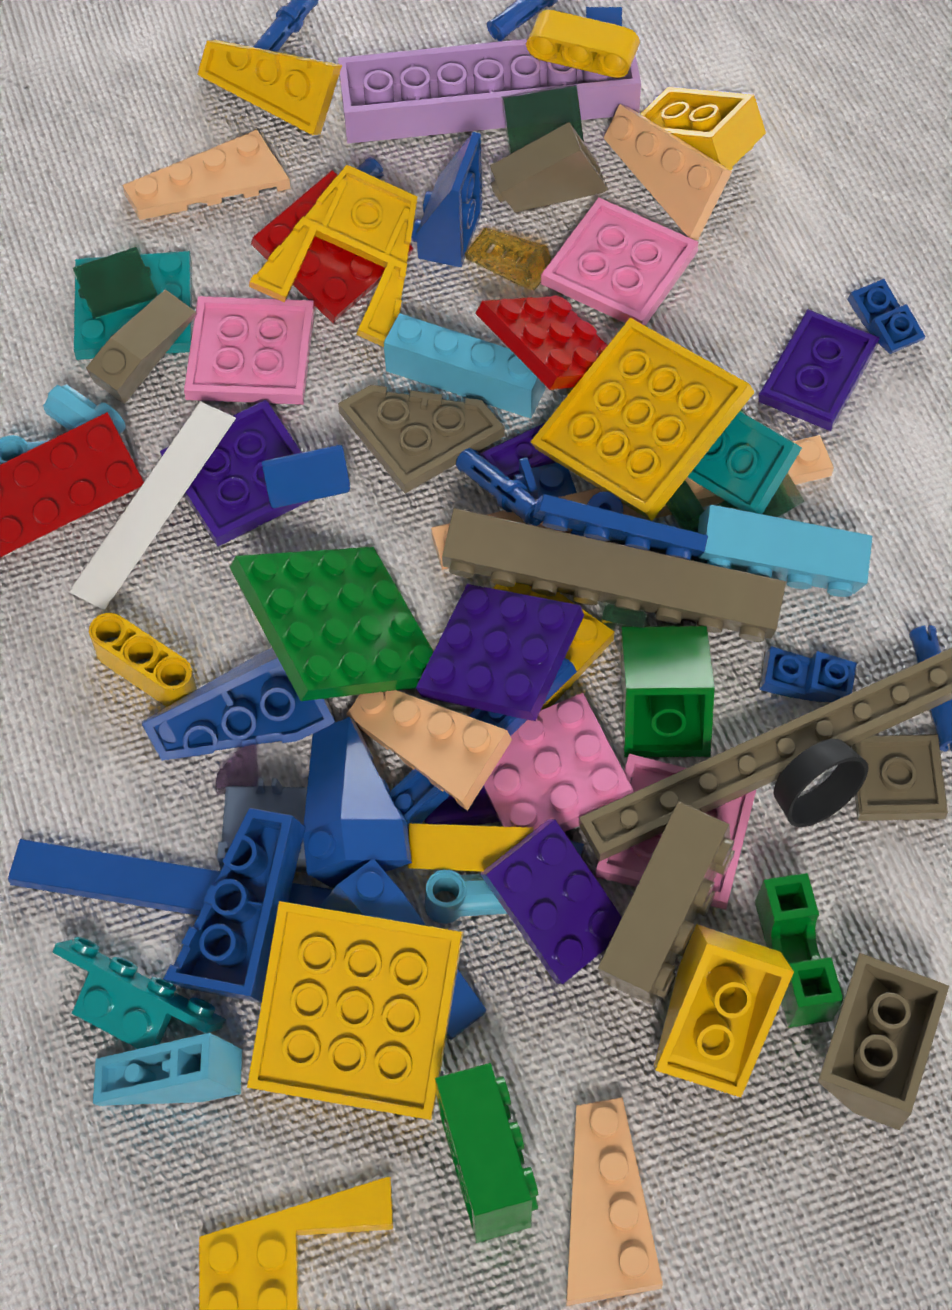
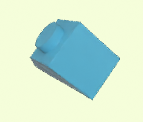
M206 1033L96 1058L93 1104L111 1106L196 1103L241 1094L242 1049L211 1033Z

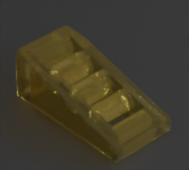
M484 228L465 252L467 260L533 291L540 285L541 274L552 261L546 245L489 228ZM492 244L496 245L491 253H486Z

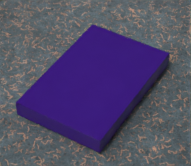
M807 309L759 393L758 402L832 431L878 347L880 337Z

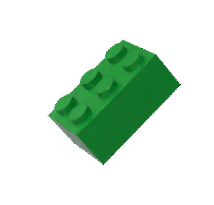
M491 1063L436 1077L438 1111L476 1243L532 1228V1211L538 1210L536 1200L538 1189L532 1168H522V1165L525 1164L522 1150L525 1147L518 1122H508V1120H511L508 1106L511 1104L504 1076L495 1078Z

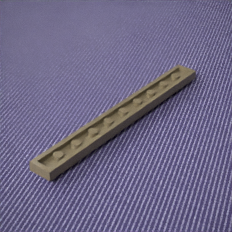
M952 648L579 817V826L600 862L663 833L678 801L706 813L776 781L794 758L819 742L839 739L848 746H852L952 700Z

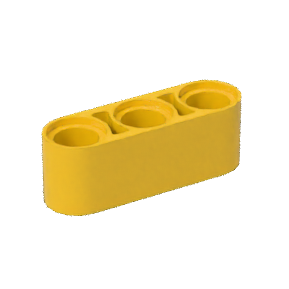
M544 10L539 13L527 39L526 47L532 56L542 61L620 78L628 74L640 40L638 35L627 27L555 10Z
M104 613L92 620L89 625V635L97 659L161 704L168 707L197 690L191 665L185 658L118 614ZM118 637L114 641L104 642L108 638ZM144 658L150 659L149 661L142 664L136 663ZM175 680H183V682H181V683L178 684V685H175V686H169V685H168V684L171 683L172 681H175Z
M409 823L408 837L412 863L407 864V868L483 872L532 833L534 827Z

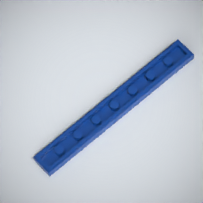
M20 839L8 881L12 886L198 916L205 903L203 899L210 885H214L221 871ZM293 883L288 903L319 907L333 889Z

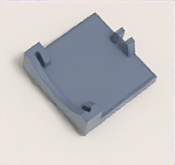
M263 778L258 779L256 787L226 786L222 841L218 842L217 854L220 870L224 866L222 861L249 808L292 815L304 825L307 787H283L277 778H272L271 786H265ZM303 840L295 872H307Z

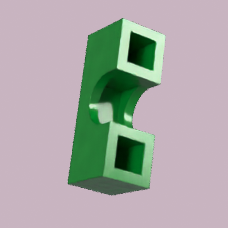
M808 873L764 879L756 897L755 906L766 947L780 951L794 971L781 1002L788 1028L833 1021L843 1002V996L832 957L821 958L818 951L815 927L819 911Z

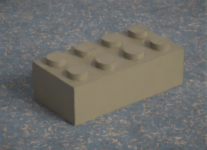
M678 801L598 966L599 973L605 984L653 1007L658 996L666 999L677 975L673 972L675 968L673 966L678 955L683 957L695 926L693 924L697 914L702 916L707 914L716 891H713L715 883L713 880L717 873L725 875L735 853L732 850L734 841L730 839L728 823Z

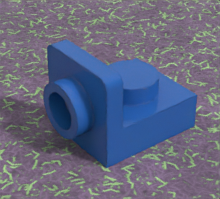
M527 457L519 459V474L513 475V480H519L527 486L528 493L538 500L543 494L562 497L577 493L570 471L556 462L531 468Z

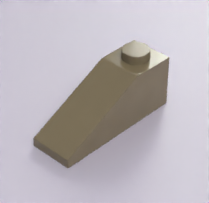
M165 289L112 335L89 363L86 369L93 382L125 405L197 315L196 311Z

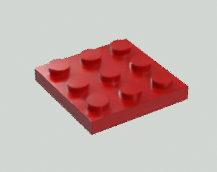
M333 170L330 171L254 235L251 245L268 260V257L290 235L303 216L305 217L316 204L317 199L337 177V174ZM315 236L293 286L308 300H313L314 306L334 323L379 284L385 267ZM411 245L409 246L408 257L414 249Z
M556 295L551 297L486 300L481 302L475 313L549 390L575 387L608 346L596 334V329L588 322L583 321L572 310L571 304L566 299Z

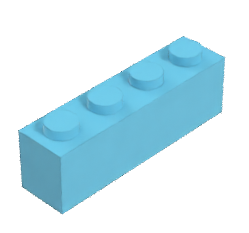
M399 313L384 341L387 372L466 398L482 400L487 405L530 419L546 389V386L509 348Z
M711 504L699 517L698 533L708 535L705 552L694 558L696 562L787 581V586L795 589H810L812 586L827 589L828 594L837 597L852 596V594H855L868 583L872 535Z

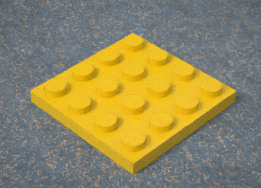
M629 318L530 442L539 452L602 491L611 492L623 504L653 521L751 398L754 390L744 380L636 320Z
M279 901L247 1088L432 1120L437 1097L435 1078L440 1077L464 932Z

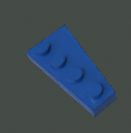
M543 494L536 501L533 518L543 520L542 525L550 529L567 531L569 528L584 533V536L588 538L611 541L624 546L687 560H693L704 553L708 535L546 494Z

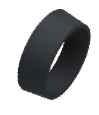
M829 739L819 742L803 751L786 766L775 783L774 797L792 826L807 827L817 824L835 814L856 795L866 780L869 769L868 763L842 740ZM838 765L823 783L799 797L802 791L815 778L833 766Z

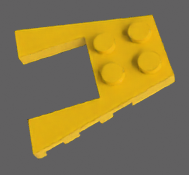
M346 165L317 199L316 204L306 216H303L295 225L285 241L268 257V261L258 273L252 276L249 287L285 303L314 237L321 238L385 267L356 334L384 347V341L400 313L417 196Z
M384 1177L199 1236V1310H299L297 1236L393 1230L391 1177Z

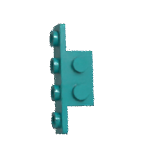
M74 937L73 940L59 942L54 946L52 951L54 954L89 972L71 1014L137 1049L160 1044L172 1016L204 1033H211L223 1028L226 1019L214 1013L215 1007L202 999H187L175 992V985L161 978L152 977L149 979L136 972L138 967L126 959L119 957L111 959L99 953V946L90 940Z

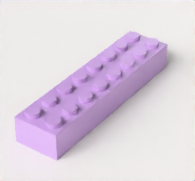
M527 39L339 57L338 64L342 65L339 75L347 144L614 117L619 104L628 106L639 113L641 80L636 55L628 74L620 78L539 60L527 50Z

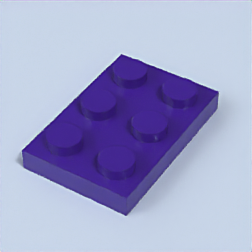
M555 819L545 821L480 873L556 984L563 985L608 947L622 919L612 901Z

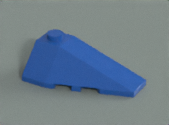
M270 648L143 720L141 724L161 761L212 754L216 750L237 747L247 749L257 747L258 744L282 741V743L296 742L335 723L336 720L327 698L300 701L273 648Z
M350 717L313 733L304 815L305 832L303 841L307 874L333 889L373 858L385 872L412 863L407 822L401 811L395 807L388 793L390 789L386 781L379 776L372 762L373 756L355 721Z
M374 858L340 882L318 907L426 926L404 893ZM457 970L446 1037L450 1040L482 1017L487 1011L459 970Z

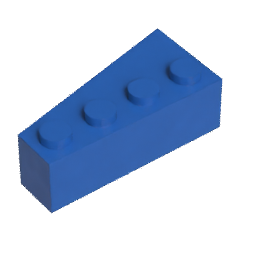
M248 809L222 861L224 866L214 885H210L203 899L205 903L193 927H189L181 942L183 947L174 965L170 964L163 980L180 988L262 1003L279 901H289L305 832V826L295 817L258 809Z

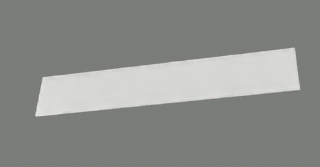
M201 401L199 402L78 577L69 593L103 610L107 608L235 421V417Z

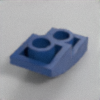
M885 279L855 290L847 298L862 324L870 334L880 337L879 344L889 354L925 339L926 336L907 304L900 307Z
M771 646L765 653L759 690L790 698L832 703L853 692L857 663L816 651L809 658Z

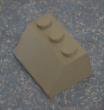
M859 953L818 1078V1083L853 1113L900 1130L912 1113L949 985Z

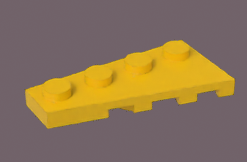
M207 40L197 75L311 135H319L326 119L342 65L220 40Z

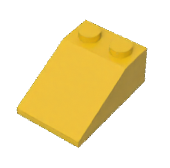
M667 87L640 113L729 170H732L733 166L766 134L754 94Z
M696 924L678 968L653 1066L655 1071L741 1098L794 973L780 951Z

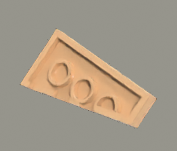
M619 104L604 135V140L687 237L698 240L732 171L630 107Z
M258 130L122 185L124 195L139 220L186 211L189 205L200 202L207 203V206L220 204L224 197L243 194L244 198L259 196V190L277 187V191L291 189L287 174Z
M397 690L360 694L346 714L355 721L360 730L385 749H390L398 755L406 765L427 777L431 784L442 792L448 793L467 811L512 741L511 736L505 729Z
M623 1097L576 1105L566 1306L662 1289L663 1281Z

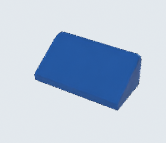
M342 445L261 462L266 490L272 508L335 496L350 491V482Z

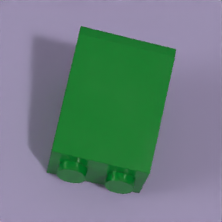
M707 626L621 627L624 758H628L629 754L640 757H711L715 686Z

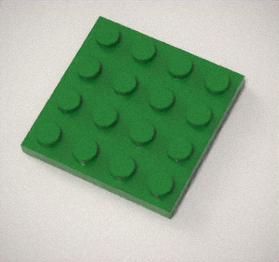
M374 547L235 556L229 568L300 701L416 688L434 651Z

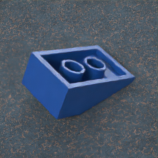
M473 132L438 176L433 191H427L423 203L422 220L416 219L412 232V241L417 242L418 259L462 268L482 213L481 133Z

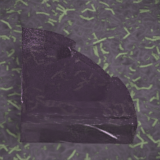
M256 744L239 749L226 762L223 768H220L215 782L217 795L225 794L226 786L256 787L259 779Z

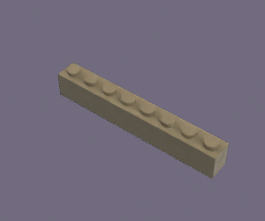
M453 508L442 555L443 567H448L449 572L456 576L473 578L474 573L491 577L490 581L500 586L514 587L515 583L532 586L531 590L541 595L556 596L557 592L573 595L574 601L586 605H597L598 601L615 604V610L627 614H639L640 610L656 613V619L663 622L678 624L683 619L698 623L697 626H707L708 632L721 633L723 629L737 631L740 638L753 642H763L764 638L771 639L776 632L787 582Z

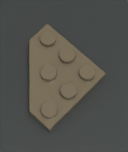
M370 385L338 403L341 416L405 494L456 465L459 454L465 449L472 448L478 452L505 436L503 424L482 400L466 398L465 402L444 400L441 394L411 390L410 395L388 392L385 386Z

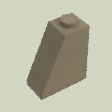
M570 122L490 165L495 181L491 182L495 196L500 203L506 201L515 213L592 196L609 190L598 162Z

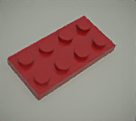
M108 412L0 465V558L143 485L144 481Z

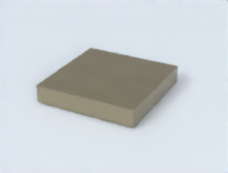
M938 734L874 735L850 746V748L866 760L869 768L865 782L855 795L858 821L946 819L948 808Z

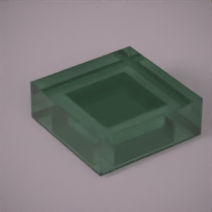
M610 604L605 605L602 616L603 624L611 629L620 631L621 627L644 628L648 624L645 612L620 608Z

